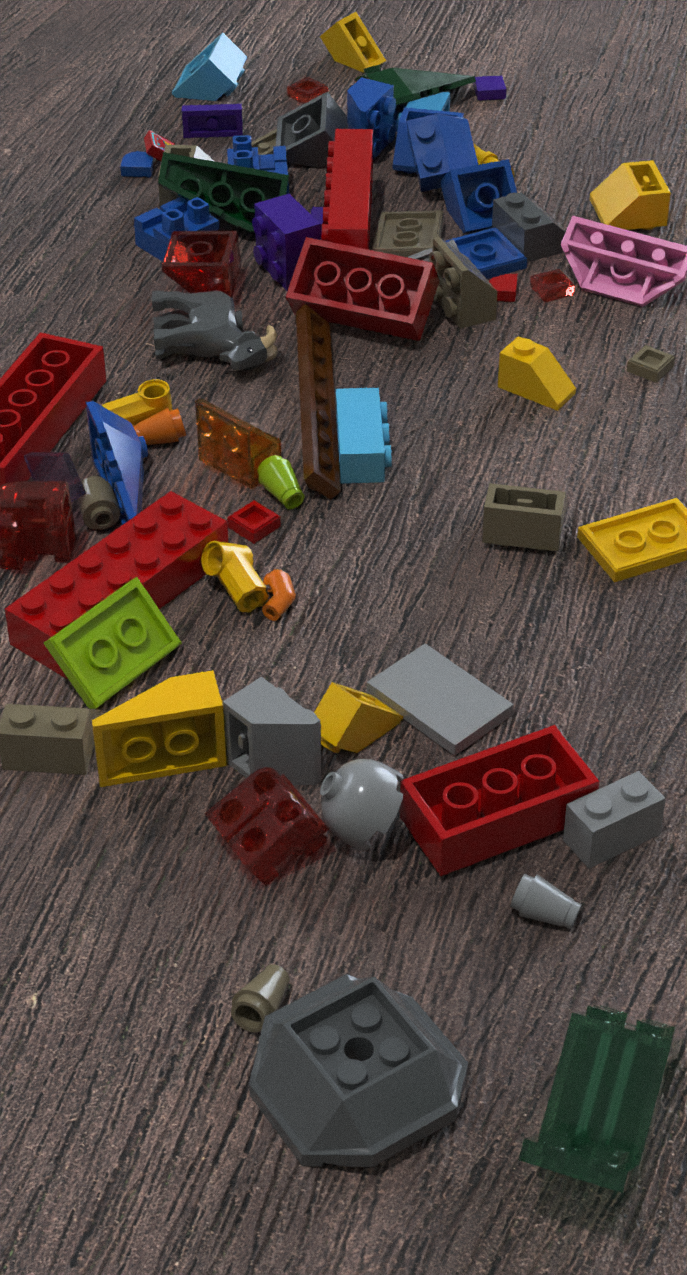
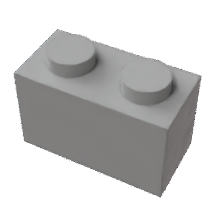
M637 771L566 804L563 841L590 869L661 835L666 798L640 771Z

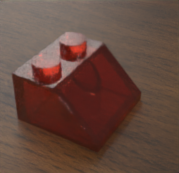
M173 231L161 265L162 272L189 293L220 291L233 297L241 268L237 231Z

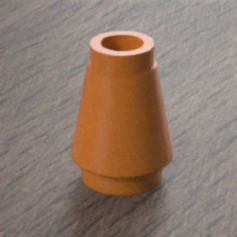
M166 408L133 426L138 437H144L147 446L179 442L178 438L186 436L178 408L170 411L169 408Z

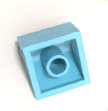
M224 33L220 34L185 66L172 94L176 98L216 101L223 94L226 96L230 95L238 86L236 81L245 71L243 65L247 56Z

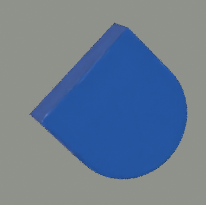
M141 151L126 154L122 158L120 166L121 176L151 177L153 157Z

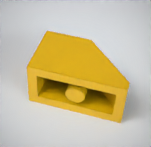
M357 12L337 21L320 36L334 61L364 73V68L381 65L386 61Z
M518 336L499 353L498 388L556 411L576 394V387L548 347Z
M333 682L314 711L318 719H320L321 745L335 753H339L341 749L358 753L400 724L403 719L401 714L377 697Z

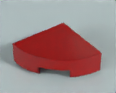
M504 274L489 280L491 285L497 290V301H516L518 274Z

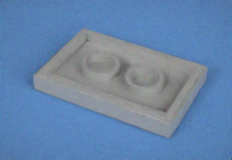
M426 643L367 681L368 694L377 697L401 714L404 720L454 756L513 715L514 704Z

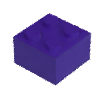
M290 194L255 203V217L252 219V226L256 234V246L253 248L255 260L286 291H288L306 237L321 240L320 223Z

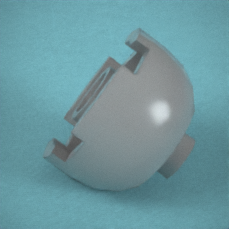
M373 759L352 760L341 766L336 772H330L325 777L320 788L324 823L344 843L357 850L369 849L371 845L368 840L376 831L384 835L398 813L403 800V793L396 789L397 783L404 779L403 775L390 766Z

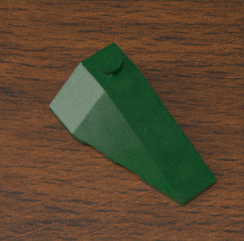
M380 64L364 68L365 75L354 77L355 83L362 77L394 85L396 105L476 82L475 76L393 67L382 70Z
M163 152L158 185L188 201L196 197L201 198L208 203L210 213L248 233L255 234L252 226V219L255 217L254 204L286 195L289 175Z

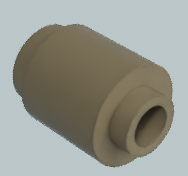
M91 476L84 479L79 485L77 500L85 525L93 530H105L112 527L120 518V509L111 484L99 476Z

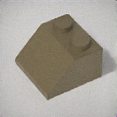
M5 704L0 721L2 769L87 775L94 747L92 720L101 716V709Z

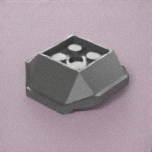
M345 974L264 1017L249 1082L250 1097L302 1166H323L324 1163L345 1167H374L457 1119L463 1088L467 1078L468 1062L413 997L392 990L374 976L359 979Z

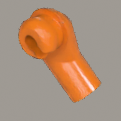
M274 569L263 578L264 585L269 584L270 586L267 592L273 594V596L263 606L262 612L271 621L278 620L296 598L289 574L280 569Z

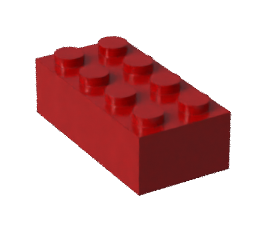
M306 237L285 298L294 315L306 304L331 323L420 341L440 280L433 262Z
M553 725L401 780L400 792L403 793V800L400 805V818L439 875L443 876L564 830L566 804L598 790L600 781L558 728Z

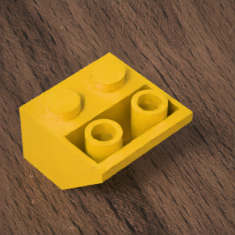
M653 160L622 163L590 193V201L600 222L625 230L640 228L650 230L655 227L667 226L671 192Z

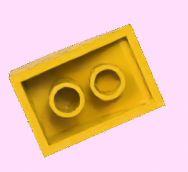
M213 670L170 677L92 720L100 787L227 766L223 704Z

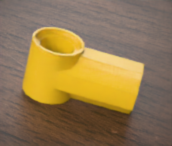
M160 379L147 380L139 386L138 393L102 404L104 408L131 422L133 426L166 408H169V411L173 410L169 384Z
M211 541L205 546L201 557L204 572L207 575L219 578L240 612H251L255 608L263 606L268 599L267 588L253 568V554L248 546L219 541Z

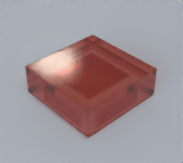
M305 77L287 87V96L303 104L328 92V86L310 77Z
M560 269L530 276V287L544 302L574 295L575 285Z

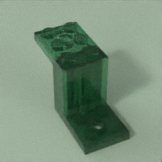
M588 1005L586 1012H572L540 1133L524 1139L518 1160L620 1193H624L637 1183L641 1177L670 1063L672 1060L680 1058L685 1040L673 1036L676 1027L651 1019L637 1020L635 1025L626 1022L627 1012L603 1005Z

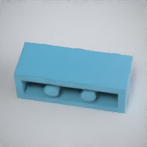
M379 387L336 389L340 484L385 482V467L392 466L391 445H389V423H387V402H380Z

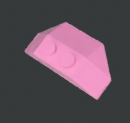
M572 216L561 242V247L581 290L637 306H646L685 281L687 276V246L576 216Z

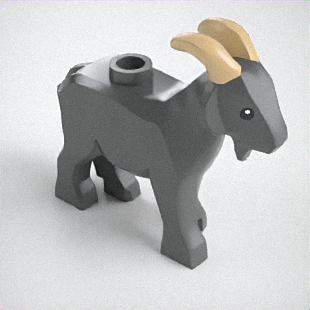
M152 291L153 312L161 311L165 308L180 309L164 313L160 317H154L156 359H162L172 354L194 355L205 358L220 356V360L229 362L234 370H249L276 357L278 350L274 343L277 333L274 327L268 325L266 328L267 334L263 337H260L253 331L242 332V311H235L234 300L229 295L220 291L199 293Z

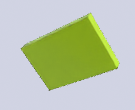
M138 577L124 584L44 642L46 648L89 709L98 708L182 644Z

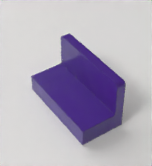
M242 104L182 105L183 138L243 136Z

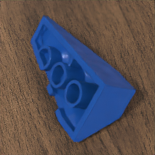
M94 401L86 402L92 462L99 477L108 481L114 490L120 509L119 522L122 526L142 511L143 458L148 457L146 441L143 436L138 437L131 422Z

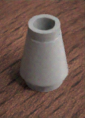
M527 874L523 875L510 905L511 908L520 911V917L561 927L564 926L568 929H572L582 904L574 901L573 898L538 874L535 878Z

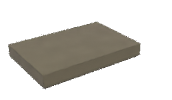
M443 211L380 213L371 250L408 257L432 248L433 238L438 236L441 238L444 223Z

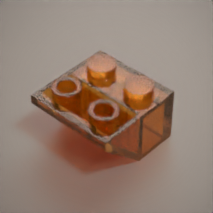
M202 398L197 399L195 406L199 460L250 489L258 486L260 483L258 481L257 469L266 458L274 455L281 456V439Z

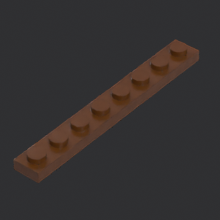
M304 304L296 312L303 477L311 490L319 491L331 500L341 492L330 323L308 305Z

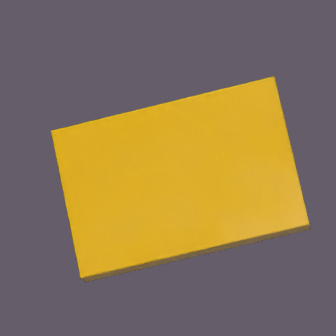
M674 498L578 527L577 538L615 583L687 560V508L678 498Z

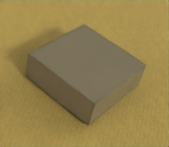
M645 345L628 360L627 372L657 383L674 367L675 357Z

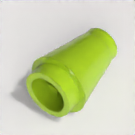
M279 455L270 456L261 462L257 469L259 483L287 509H294L301 505L305 496L302 493L291 463Z

